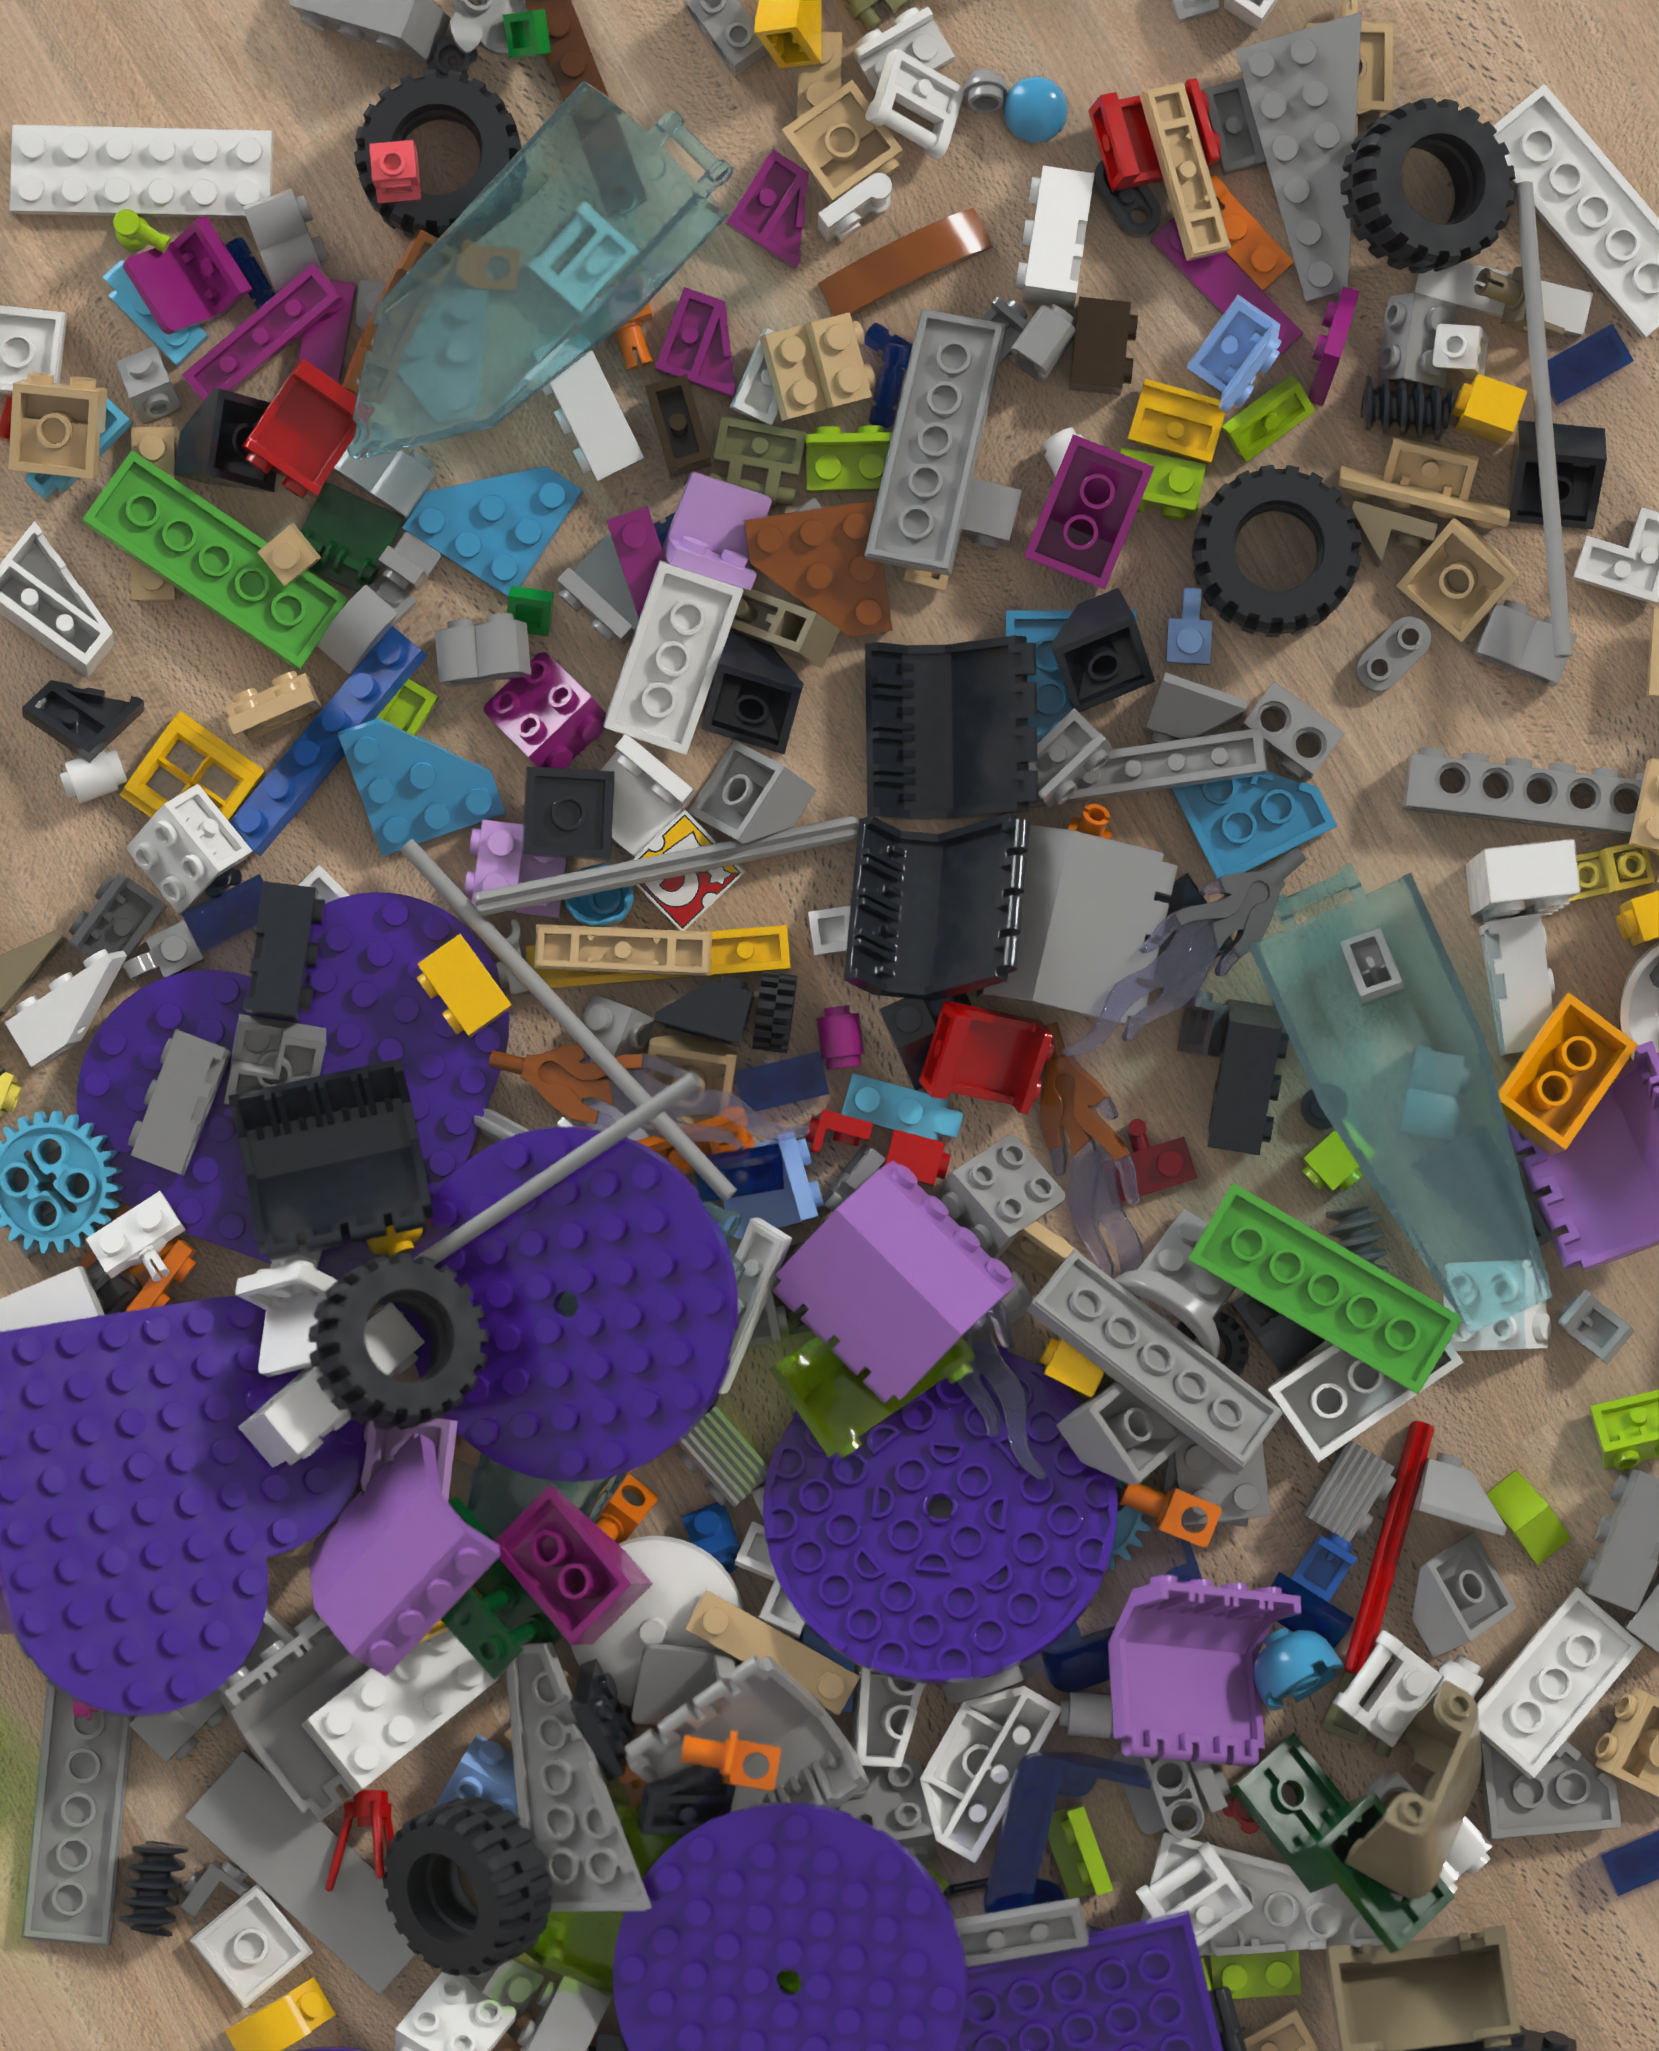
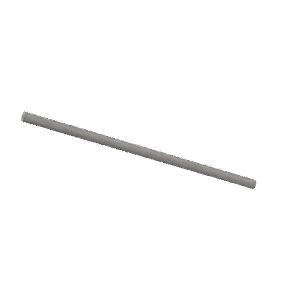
M1525 181L1516 183L1515 188L1554 657L1566 658L1572 656L1535 203L1533 182Z
M411 839L400 850L630 1101L638 1108L652 1097L486 917L480 916L477 913L475 905L415 840ZM665 1111L650 1120L653 1126L724 1202L735 1194L737 1189Z
M691 1071L412 1260L423 1255L434 1259L435 1265L700 1088L702 1086L701 1080L695 1072Z

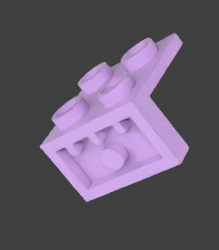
M691 472L662 547L665 558L670 565L751 591L757 574L749 564L743 520L767 516L772 500L767 495L697 472Z

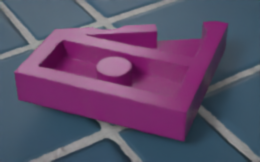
M772 149L725 224L785 264L796 269L801 260L800 246L802 228H804V205L808 189L809 172Z
M1343 286L1338 302L1330 300L1328 302L1322 326L1328 327L1329 330L1327 336L1319 334L1312 359L1319 362L1308 395L1311 403L1324 406L1342 355L1360 292L1358 290Z
M684 287L655 365V371L674 378L687 374L690 384L734 398L736 389L725 301Z

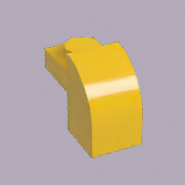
M312 1977L280 1998L257 2009L225 2030V2033L236 2051H282L310 2034L312 2030L336 2014L317 1981Z

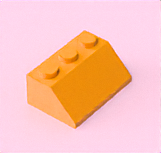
M1567 992L1493 1099L1519 1133L1550 1156L1567 1149L1631 1057L1635 1047L1639 1044Z

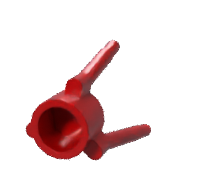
M361 1790L353 1796V1802H344V1818L325 1885L326 1891L331 1892L334 1889L354 1818H357V1827L372 1828L375 1875L378 1879L384 1877L383 1832L386 1850L391 1848L390 1843L394 1837L391 1819L392 1803H388L389 1791Z

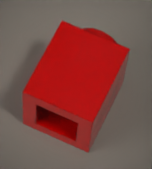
M894 1129L885 1165L894 1160L898 1165L900 1164L910 1169L919 1183L934 1186L936 1178L945 1180L951 1154L943 1152L944 1142Z

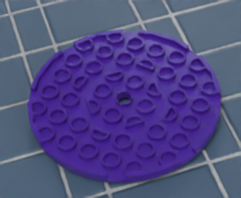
M573 1126L536 1129L510 1136L474 1155L453 1173L432 1199L434 1217L425 1218L427 1227L423 1228L422 1236L413 1243L415 1251L410 1254L412 1259L602 1131L588 1127ZM625 1137L434 1266L437 1270L448 1266L457 1273L453 1280L459 1286L464 1283L468 1284L474 1292L468 1297L473 1307L481 1305L485 1316L478 1321L480 1330H488V1344L480 1347V1353L486 1354L487 1359L484 1369L475 1373L479 1380L472 1392L463 1396L462 1403L442 1416L445 1419L458 1421L456 1432L475 1449L493 1461L516 1472L551 1481L584 1482L601 1480L630 1472L652 1462L673 1445L681 1442L711 1407L730 1366L731 1360H728L733 1341V1332L737 1329L738 1292L735 1270L728 1245L717 1220L713 1221L707 1208L698 1197V1194H700L698 1190L664 1157L645 1145ZM565 1292L572 1293L578 1301V1309L573 1316L566 1315L562 1308L558 1307ZM404 1307V1318L425 1341L414 1351L418 1357L414 1363L421 1378L425 1375L430 1364L431 1341L429 1333L420 1318Z
M961 1337L901 1400L894 1395L884 1404L863 1383L871 1373L867 1367L856 1376L846 1365H843L814 1388L798 1406L780 1442H777L768 1467L763 1502L765 1538L775 1574L788 1601L802 1621L817 1637L837 1653L873 1672L899 1680L930 1684L969 1682L1008 1671L1034 1658L1053 1645L1084 1613L1106 1574L1114 1548L1118 1513L1115 1477L1082 1463L1056 1426L1082 1403L1064 1384L1043 1374L1044 1367L1037 1363L1033 1364L1025 1358L1009 1352L1005 1347L981 1340ZM944 1498L951 1502L953 1510L949 1518L936 1519L932 1516L930 1517L928 1513L929 1504L935 1499Z
M773 1802L755 1804L748 1808L717 1816L694 1828L675 1842L644 1876L642 1882L652 1908L644 1911H626L623 1916L616 1941L613 1962V1993L622 2036L629 2051H955L960 2040L966 2015L968 1970L964 1945L961 1944L958 1929L952 1917L951 1907L936 1881L924 1865L906 1847L883 1830L879 1831L871 1825L851 1817L852 1814L803 1802ZM783 1970L795 1971L801 1978L800 1990L793 1993L781 1990L778 1982L779 1973Z

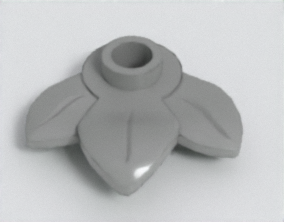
M452 0L456 11L449 23L450 33L454 43L463 53L468 54L480 44L491 53L508 55L503 14L528 11L522 0H477L479 6L471 4L468 0Z

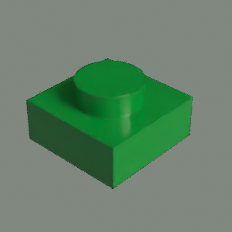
M545 9L503 14L509 58L551 53Z
M511 585L507 613L513 614L514 620L527 623L528 634L548 637L551 628L554 592Z

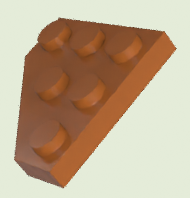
M873 500L743 520L750 564L837 626L846 635L853 637L893 630L883 563L868 561L864 557L875 511Z

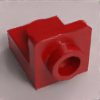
M822 1109L820 1118L811 1117L805 1140L813 1144L811 1153L818 1155L821 1152L826 1130L835 1132L834 1141L858 1147L860 1139L869 1142L873 1123Z

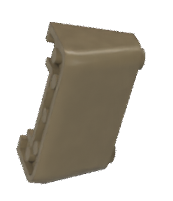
M1447 1680L1420 1707L1399 1739V1742L1404 1745L1409 1743L1413 1750L1414 1761L1410 1769L1429 1780L1422 1797L1414 1793L1398 1795L1389 1805L1384 1818L1364 1839L1359 1838L1352 1845L1345 1861L1351 1867L1410 1899H1419L1427 1895L1437 1883L1483 1772L1477 1704L1470 1694Z
M1505 1925L1482 1928L1483 1932L1470 1934L1471 1938L1468 1937V1932L1459 1933L1457 1936L1409 1941L1400 1951L1392 1954L1384 1945L1371 1946V1944L1361 1945L1359 1951H1356L1355 1947L1350 1948V1944L1328 1946L1324 1953L1340 2051H1407L1484 2041L1485 2049L1511 2046L1510 2037L1518 2036L1521 2030Z

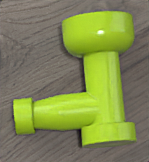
M120 210L114 217L113 224L116 229V237L123 248L130 251H138L147 245L155 246V249L162 253L167 250L171 237L158 233L149 226L145 219L138 216L133 210Z

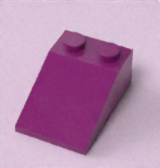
M1073 434L1024 557L1105 589L1154 466Z
M549 1485L494 1541L499 1545V1559L571 1645L594 1644L653 1584L624 1549L552 1485Z

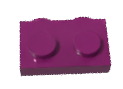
M207 216L194 220L169 244L164 253L154 248L130 256L123 263V269L164 333L169 335L226 315L252 290Z
M541 652L530 661L531 675L511 679L484 705L483 711L536 767L566 769L571 761L606 729L603 727L606 713L594 698L548 653Z

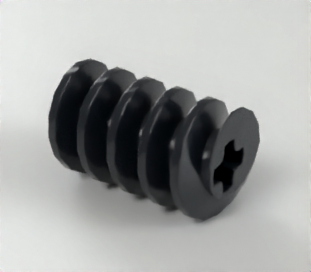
M1366 376L1360 408V418H1363L1365 431L1370 432L1376 420H1380L1383 434H1388L1393 423L1398 424L1400 436H1405L1409 427L1415 425L1417 438L1422 439L1429 427L1432 428L1434 440L1440 441L1444 431L1448 428L1454 389L1450 388L1445 398L1442 399L1440 386L1433 385L1428 395L1425 396L1422 383H1416L1410 394H1408L1405 381L1399 380L1391 392L1388 378H1381L1377 387L1373 389L1371 377Z
M150 1840L146 1841V1844L132 1846V1851L142 1856L143 1860L129 1864V1869L138 1873L140 1877L139 1879L126 1881L125 1886L137 1893L135 1897L123 1899L122 1904L133 1909V1914L120 1916L119 1921L134 1931L171 1937L173 1933L162 1927V1925L174 1923L176 1915L165 1908L178 1905L179 1897L168 1890L182 1887V1880L171 1874V1872L185 1869V1862L175 1857V1855L188 1852V1847Z

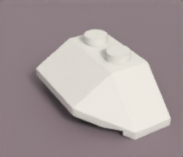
M1024 1685L962 1702L920 1777L937 1842L976 1863L1060 1714L1061 1706Z

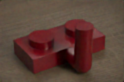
M1141 1119L1132 1120L1127 1125V1133L1133 1153L1118 1161L1111 1159L1100 1163L1113 1205L1197 1179L1185 1137L1150 1147L1145 1132V1122Z

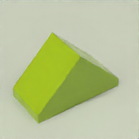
M1514 1470L1486 1493L1507 1530L1536 1566L1572 1539L1550 1505L1517 1470Z

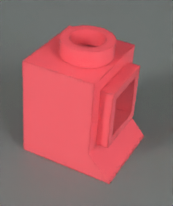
M406 140L369 144L372 181L376 189L377 202L390 203L421 200L418 154L414 141Z

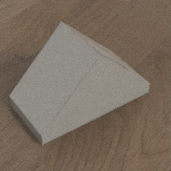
M1381 928L1339 942L1361 1006L1404 991L1402 979Z

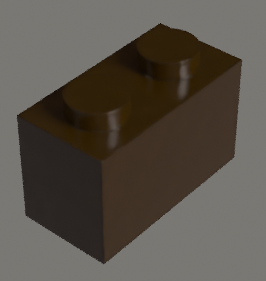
M1079 297L1069 390L1121 395L1123 383L1131 384L1134 358L1126 357L1127 340H1136L1138 315L1130 314L1131 302Z
M687 374L645 386L670 478L712 466Z

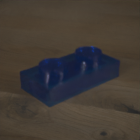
M1613 323L1548 360L1550 395L1556 406L1634 362Z
M261 874L223 892L219 897H213L182 913L202 953L257 926L264 882Z
M820 1051L735 1071L746 1115L830 1095Z
M778 1143L705 1155L737 1189L731 1198L784 1189L782 1152ZM693 1169L694 1187L700 1193L698 1194L702 1202L721 1200Z
M1280 1571L1268 1586L1281 1588L1282 1594L1300 1596L1301 1614L1276 1622L1292 1632L1298 1630L1314 1631L1325 1638L1333 1649L1347 1633L1354 1620L1353 1617Z
M1659 1828L1598 1853L1617 1896L1659 1879Z

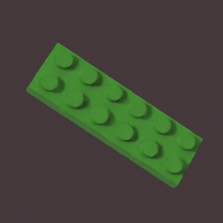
M133 450L130 451L82 519V524L297 671L301 670L329 625L349 600L348 597L308 570L290 585L284 586L258 554V551L267 544L265 540Z
M1235 1183L1230 1185L1188 1257V1260L1416 1394L1420 1393L1463 1317Z

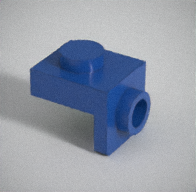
M715 1502L682 1516L691 1543L712 1555L729 1574L735 1571L738 1567L735 1565V1560L741 1545L725 1504L721 1506L718 1502Z
M1333 1532L1330 1533L1328 1538L1317 1534L1290 1579L1329 1603L1350 1567L1354 1566L1358 1560L1357 1557L1350 1553L1354 1545Z

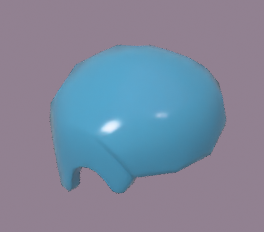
M1042 76L1022 78L1008 90L1003 103V115L1005 124L1016 138L1029 143L1046 142L1061 132L1066 123L1068 101L1063 90L1055 81Z
M601 863L583 867L579 871L603 867L608 864ZM633 886L565 899L566 908L579 923L585 926L611 928L623 921L630 912L634 902Z

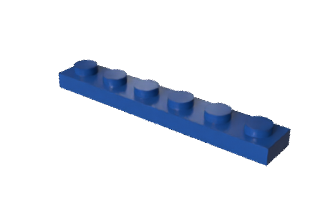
M391 626L229 821L252 851L260 857L345 756L338 732L376 719L428 656L395 627Z

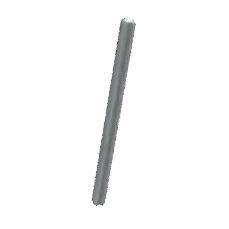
M848 816L785 829L745 844L737 840H730L480 891L474 895L475 906L480 916H486L857 840L859 824L856 817Z

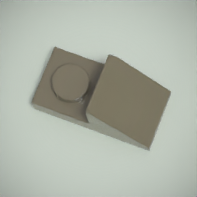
M1355 500L1351 505L1356 516L1354 520L1356 530H1360L1361 540L1377 568L1382 563L1389 536L1397 538L1395 544L1411 550H1421L1422 545L1429 547L1434 541L1438 524Z

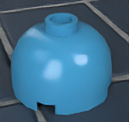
M1282 1628L1264 1639L1267 1647L1256 1658L1253 1676L1259 1695L1266 1707L1273 1711L1285 1708L1282 1699L1291 1696L1299 1702L1322 1689L1337 1677L1334 1669L1343 1670L1344 1665L1328 1641L1316 1632L1298 1630L1289 1633L1287 1628Z

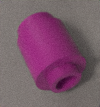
M850 1005L824 1008L825 1017L816 1018L821 1060L826 1059L827 1070L862 1066L861 1055L865 1054L860 1014L851 1013Z

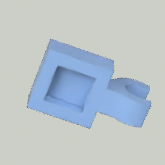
M1184 588L1182 591L1181 619H1168L1166 663L1210 665L1212 620H1199L1201 588Z

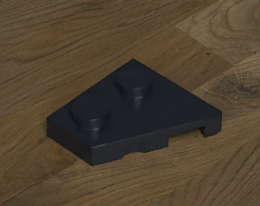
M51 680L22 707L23 718L90 763L144 712V700L131 696L129 702L105 697L104 690L89 687L80 689L72 684Z
M700 1765L692 1766L645 1786L637 1826L641 1834H687L712 1818L730 1813L736 1785L723 1783V1774H720V1769Z

